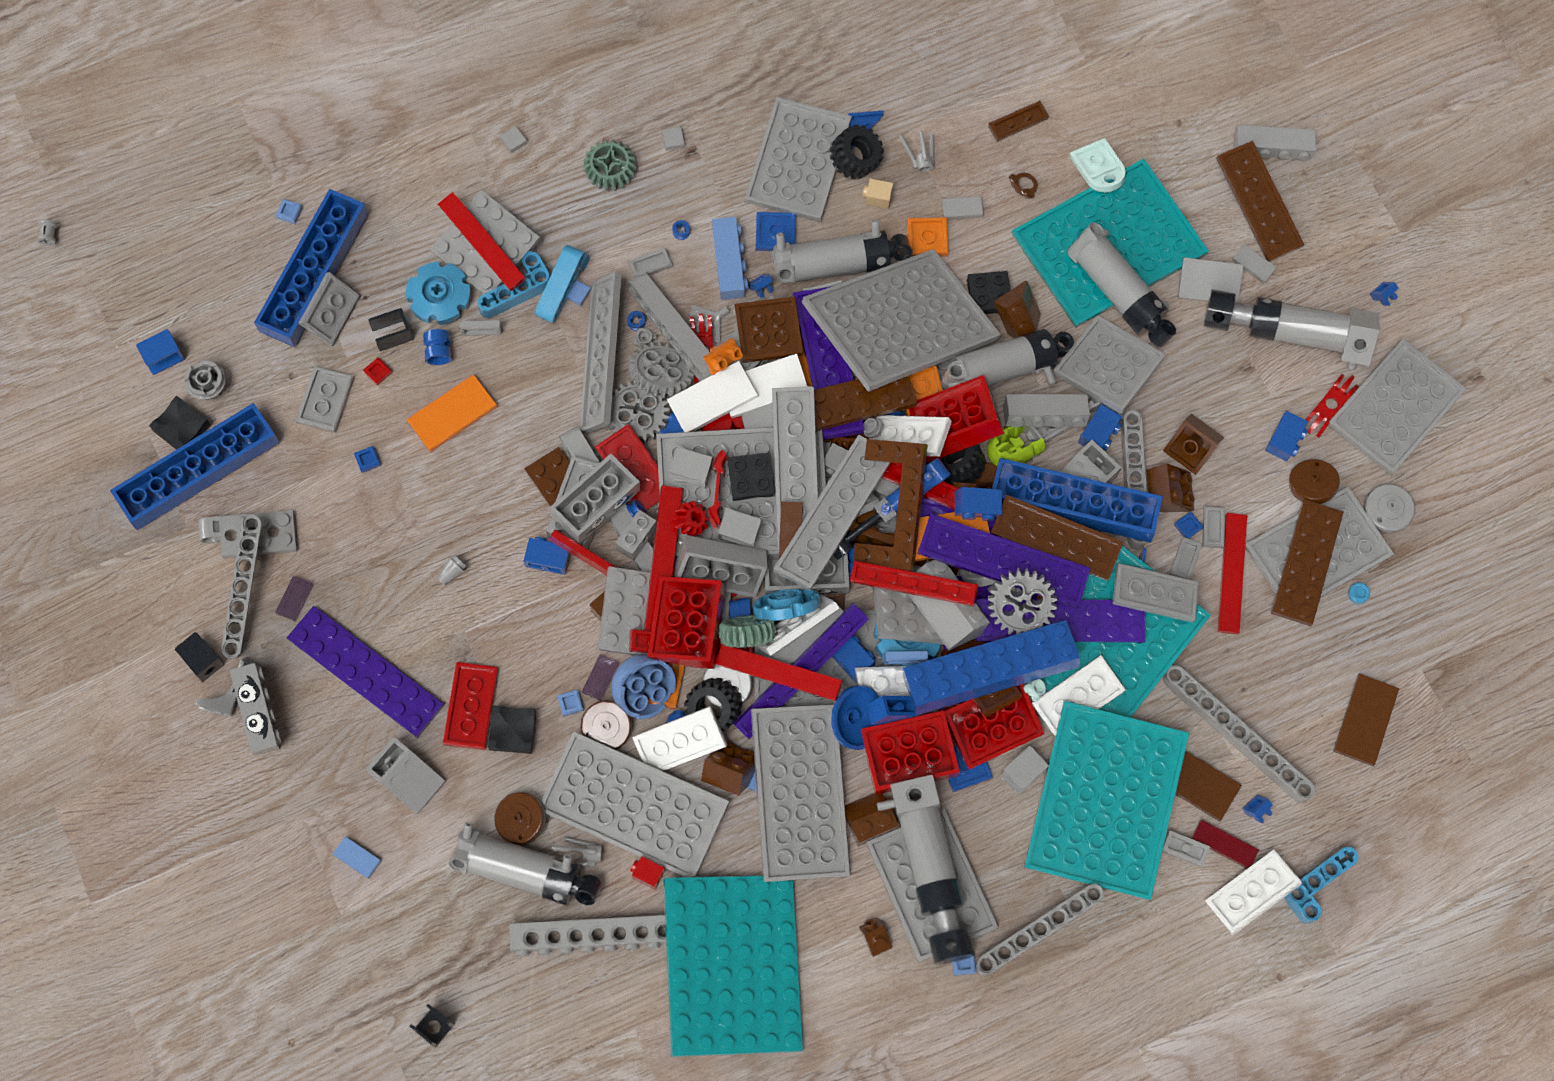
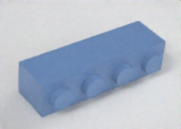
M736 217L712 219L721 300L744 298V290H748L747 278H743L742 273L746 272L745 260H741L740 254H744L743 242L738 240V236H741V225L736 223Z

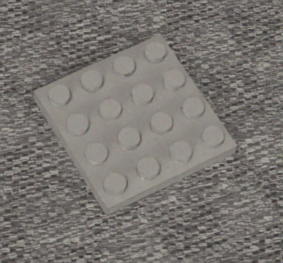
M480 190L466 207L516 267L522 263L524 254L532 251L541 240L537 234L483 190ZM453 223L430 248L431 252L443 262L458 267L466 275V280L482 294L503 285L501 279Z
M1097 315L1054 369L1053 374L1111 409L1123 414L1163 362L1166 354Z
M914 567V571H912V570H906V571L916 572V571H917L918 569H920V568ZM872 587L878 638L944 644L907 593Z

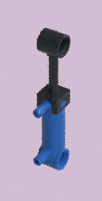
M936 458L925 467L922 496L951 475L939 458ZM900 487L875 504L873 508L876 510V513L844 537L834 553V557L837 560L854 548L850 542L882 519L887 524L897 516Z

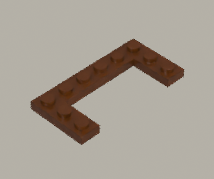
M867 439L864 460L902 463V475L894 546L855 543L853 564L854 561L914 571L928 444Z

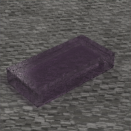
M293 575L275 613L296 622L313 584Z
M600 654L583 687L582 693L602 701L619 666V662Z

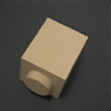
M870 179L869 185L864 186L862 197H866L865 205L888 209L893 183Z

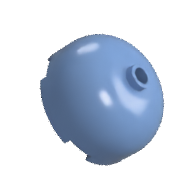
M638 654L626 659L615 671L611 684L612 696L617 706L627 715L637 719H648L659 714L666 707L664 703L667 702L671 693L674 694L676 686L672 668L664 661L648 658V654ZM648 698L659 704H648Z

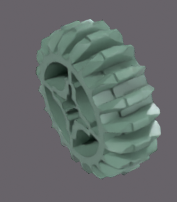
M606 139L604 144L597 142V147L591 145V152L587 151L586 158L583 161L586 178L590 179L591 184L597 183L598 189L604 186L606 191L609 187H612L614 191L616 186L623 188V182L629 184V178L633 179L634 172H636V158L633 151H629V146H623L622 141L616 144L614 139L611 143H608ZM615 155L621 157L624 161H621V159L616 158ZM596 169H599V171H603L605 175L599 173Z
M742 615L729 618L719 624V638L725 646L736 648L760 646L761 644L771 642L775 638L776 627L774 620L757 619L754 615Z

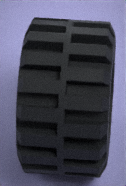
M859 125L850 126L840 133L831 143L832 146L829 151L832 153L830 160L834 161L832 165L838 168L837 172L844 173L846 178L851 176V179H856L857 177L861 179L881 164L880 162L883 160L881 154L884 153V148H881L883 143L878 140V134L874 135L872 133L873 130L871 128L867 130L864 125L860 127ZM850 145L856 146L861 151L863 160L857 158L852 153Z
M978 444L939 458L951 473L949 477L943 480L944 482L953 485V482L975 481L976 478L979 479L982 476L980 473L984 472L986 461ZM962 458L959 462L952 464L956 460Z
M709 678L697 684L687 694V700L684 702V706L687 709L684 710V713L688 715L704 709L705 696H713L719 700L722 706L721 716L715 717L723 732L741 714L739 708L742 706V702L738 701L741 696L739 693H735L737 688L734 685L732 687L729 686V681L722 682V678H716L715 680L714 678Z

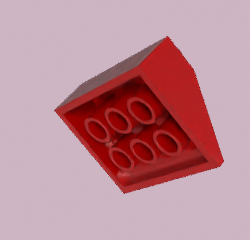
M984 375L916 400L917 406L909 408L910 416L949 417L952 421L940 457L926 456L927 463L934 461L936 458L945 457L1004 434Z
M659 576L648 658L693 668L715 669L719 641V624H721L726 591L722 581Z
M1024 684L1016 686L1022 693V698L987 717L983 715L973 699L938 709L939 711H945L951 738L968 769H972L1044 735L1030 698L1024 691Z
M944 710L861 729L875 795L891 792V784L933 775L934 782L958 777L960 773Z

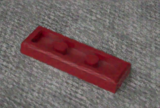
M1203 820L1199 821L1191 838L1210 846V850L1246 869L1252 866L1259 852V849Z

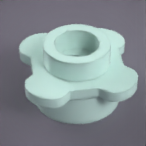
M1038 679L1024 685V691L1032 697L1033 701L1037 702L1040 700V696L1045 693L1046 687L1044 682Z

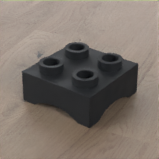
M1008 270L968 274L967 287L969 295L985 315L998 313L994 301L1010 291Z
M176 396L167 409L151 422L149 427L177 450L203 434L210 426V423L204 416Z
M769 452L727 457L732 501L774 496Z
M493 705L488 741L489 751L532 754L536 710L533 708H509Z

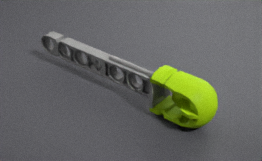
M1087 395L1090 414L1096 411L1101 404L1105 405ZM1007 426L1003 428V435L990 439L987 444L988 458L997 467L1000 458L1024 464L1034 456H1038L1045 451V441L1071 426L1048 428L1047 426ZM1022 433L1025 434L1029 442H1032L1024 448L1022 447L1025 444L1019 437Z

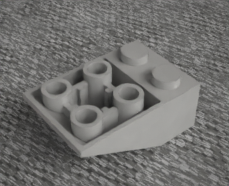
M1091 440L1061 472L1110 483L1118 476L1122 467Z
M395 737L389 741L365 769L373 779L416 814L423 809L446 782Z

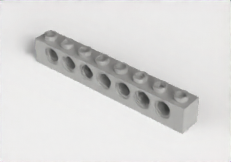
M665 915L510 924V951L516 953V956H528L529 952H538V955H550L551 951L560 950V954H570L576 949H581L582 953L595 952V948H603V951H616V947H625V950H637L638 946H647V949H658L660 945H666V937L663 938L658 935V930L661 927H665ZM640 928L648 930V935L644 939L636 936V932ZM619 929L626 931V937L622 940H617L614 937L615 932ZM598 930L603 931L605 934L604 938L601 941L593 940L594 932ZM574 932H581L583 937L581 941L573 942L571 941V935ZM532 934L539 936L538 942L534 945L527 943L528 937ZM551 934H560V941L555 944L550 943L549 937Z

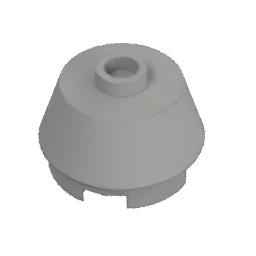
M202 360L187 369L184 381L185 388L195 398L203 400L214 399L221 394L224 388L225 373L216 363Z

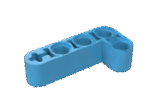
M565 245L535 309V316L550 323L556 322L579 271H584L588 265L590 255L573 246Z
M527 252L522 257L526 273L523 276L526 279L514 290L510 291L503 284L479 297L477 304L482 317L493 318L543 293L550 276L536 252ZM530 262H536L533 266L528 265ZM539 278H545L543 282L537 281ZM523 286L528 287L524 291L519 290V288ZM504 295L510 296L506 300L501 299Z
M1345 847L1301 878L1302 885L1295 889L1300 893V900L1294 899L1292 892L1284 897L1286 903L1301 922L1310 924L1321 917L1322 909L1313 895L1357 863L1359 857L1354 848ZM1348 855L1349 859L1342 864L1338 862ZM1326 865L1333 868V875H1329L1326 872ZM1309 878L1316 880V888L1309 884ZM1306 908H1311L1313 910V918H1310L1306 915Z

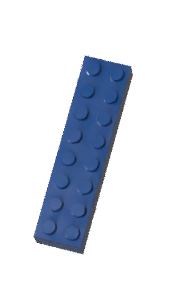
M332 189L328 190L254 322L260 333L292 347L296 346L305 330L298 323L325 274L330 272L335 276L368 216L365 203Z
M252 403L114 487L110 492L133 527L139 530L274 447L279 441L256 405Z
M1002 458L999 459L992 488L1002 490V503L1007 494L1088 528L1149 543L1152 542L1163 498L1160 495Z
M1064 620L904 667L903 679L915 714L919 715L1078 668L1080 655L1067 621Z

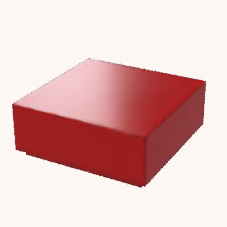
M379 357L363 369V372L377 386L392 374V371Z

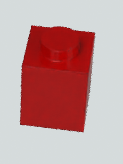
M641 856L639 861H634L630 871L633 872L631 875L632 879L656 890L665 873V868Z

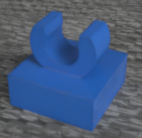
M762 274L748 282L750 290L756 291L757 296L760 298L764 297L762 294L763 288H766L768 293L773 292L772 287L769 285L773 282L769 274Z
M1382 282L1370 293V296L1373 300H1380L1383 306H1389L1388 297L1391 300H1396L1397 294L1395 291L1399 288L1395 282Z
M1256 795L1242 809L1246 815L1253 817L1260 823H1264L1262 815L1271 816L1270 808L1273 805L1269 799Z

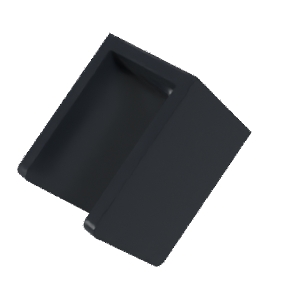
M402 308L368 319L372 331L404 322L406 329L375 339L380 352L413 341Z
M194 632L175 647V651L202 683L224 666L197 632Z
M427 1004L426 1007L430 1009L416 1027L412 1024L409 1027L436 1048L454 1025L431 1005ZM432 1021H437L440 1024V1030L436 1034L429 1033L427 1029L428 1024Z

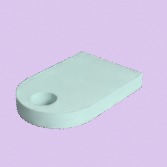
M1105 138L1070 152V159L1092 189L1099 192H1110L1118 189L1124 183L1125 167ZM1107 179L1115 180L1113 183L1105 182Z

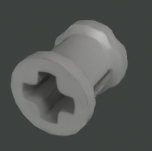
M51 220L39 221L40 235L37 237L39 244L48 246L55 244L54 233L58 226L57 223Z

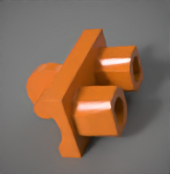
M730 338L720 346L712 347L710 352L703 358L709 367L710 374L715 375L719 371L725 370L735 360L741 359L743 354L740 347L737 346L735 339Z

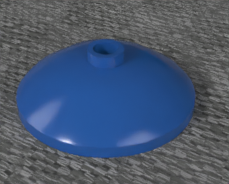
M857 685L847 688L839 695L833 706L831 715L833 733L837 741L848 749H864L861 729L876 726L871 725L867 704L879 698V696L868 687Z

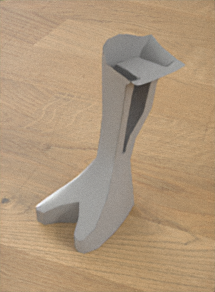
M245 656L242 660L239 659L238 667L255 663L262 670L267 668L258 661ZM233 683L225 695L217 698L196 699L195 705L199 706V710L231 717L237 699Z

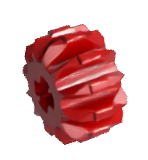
M695 501L685 502L680 505V508L675 510L677 516L673 520L678 521L675 528H681L680 534L684 535L687 533L688 536H698L703 533V530L708 528L706 522L710 519L705 517L708 510H702L703 504L699 503L696 505Z

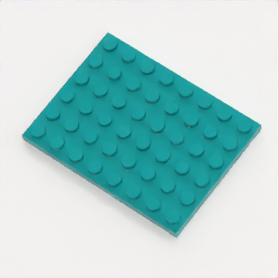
M1144 158L1125 168V180L1118 189L1110 192H1099L1090 187L1020 225L1011 232L1075 328L1114 307L1112 302L1079 263L1075 264L1067 252L1068 248L1091 223H1097L1103 229L1108 230L1109 235L1107 238L1148 287L1179 271L1182 268L1183 258L1200 259L1209 252ZM1107 179L1105 182L1113 183L1115 180Z
M1122 546L1109 580L1105 581L1089 574L1081 600H1113L1116 566L1119 563L1150 571L1154 570ZM1198 604L1194 622L1145 612V643L1075 642L1080 655L1079 667L1041 678L1040 680L1044 682L1046 687L1044 694L1099 656H1102L1125 688V691L1098 710L1131 718L1211 615Z
M1064 701L1024 868L1088 885L1097 884L1104 889L1151 900L1189 733Z
M763 876L664 878L671 1057L802 1052L793 880L764 882Z

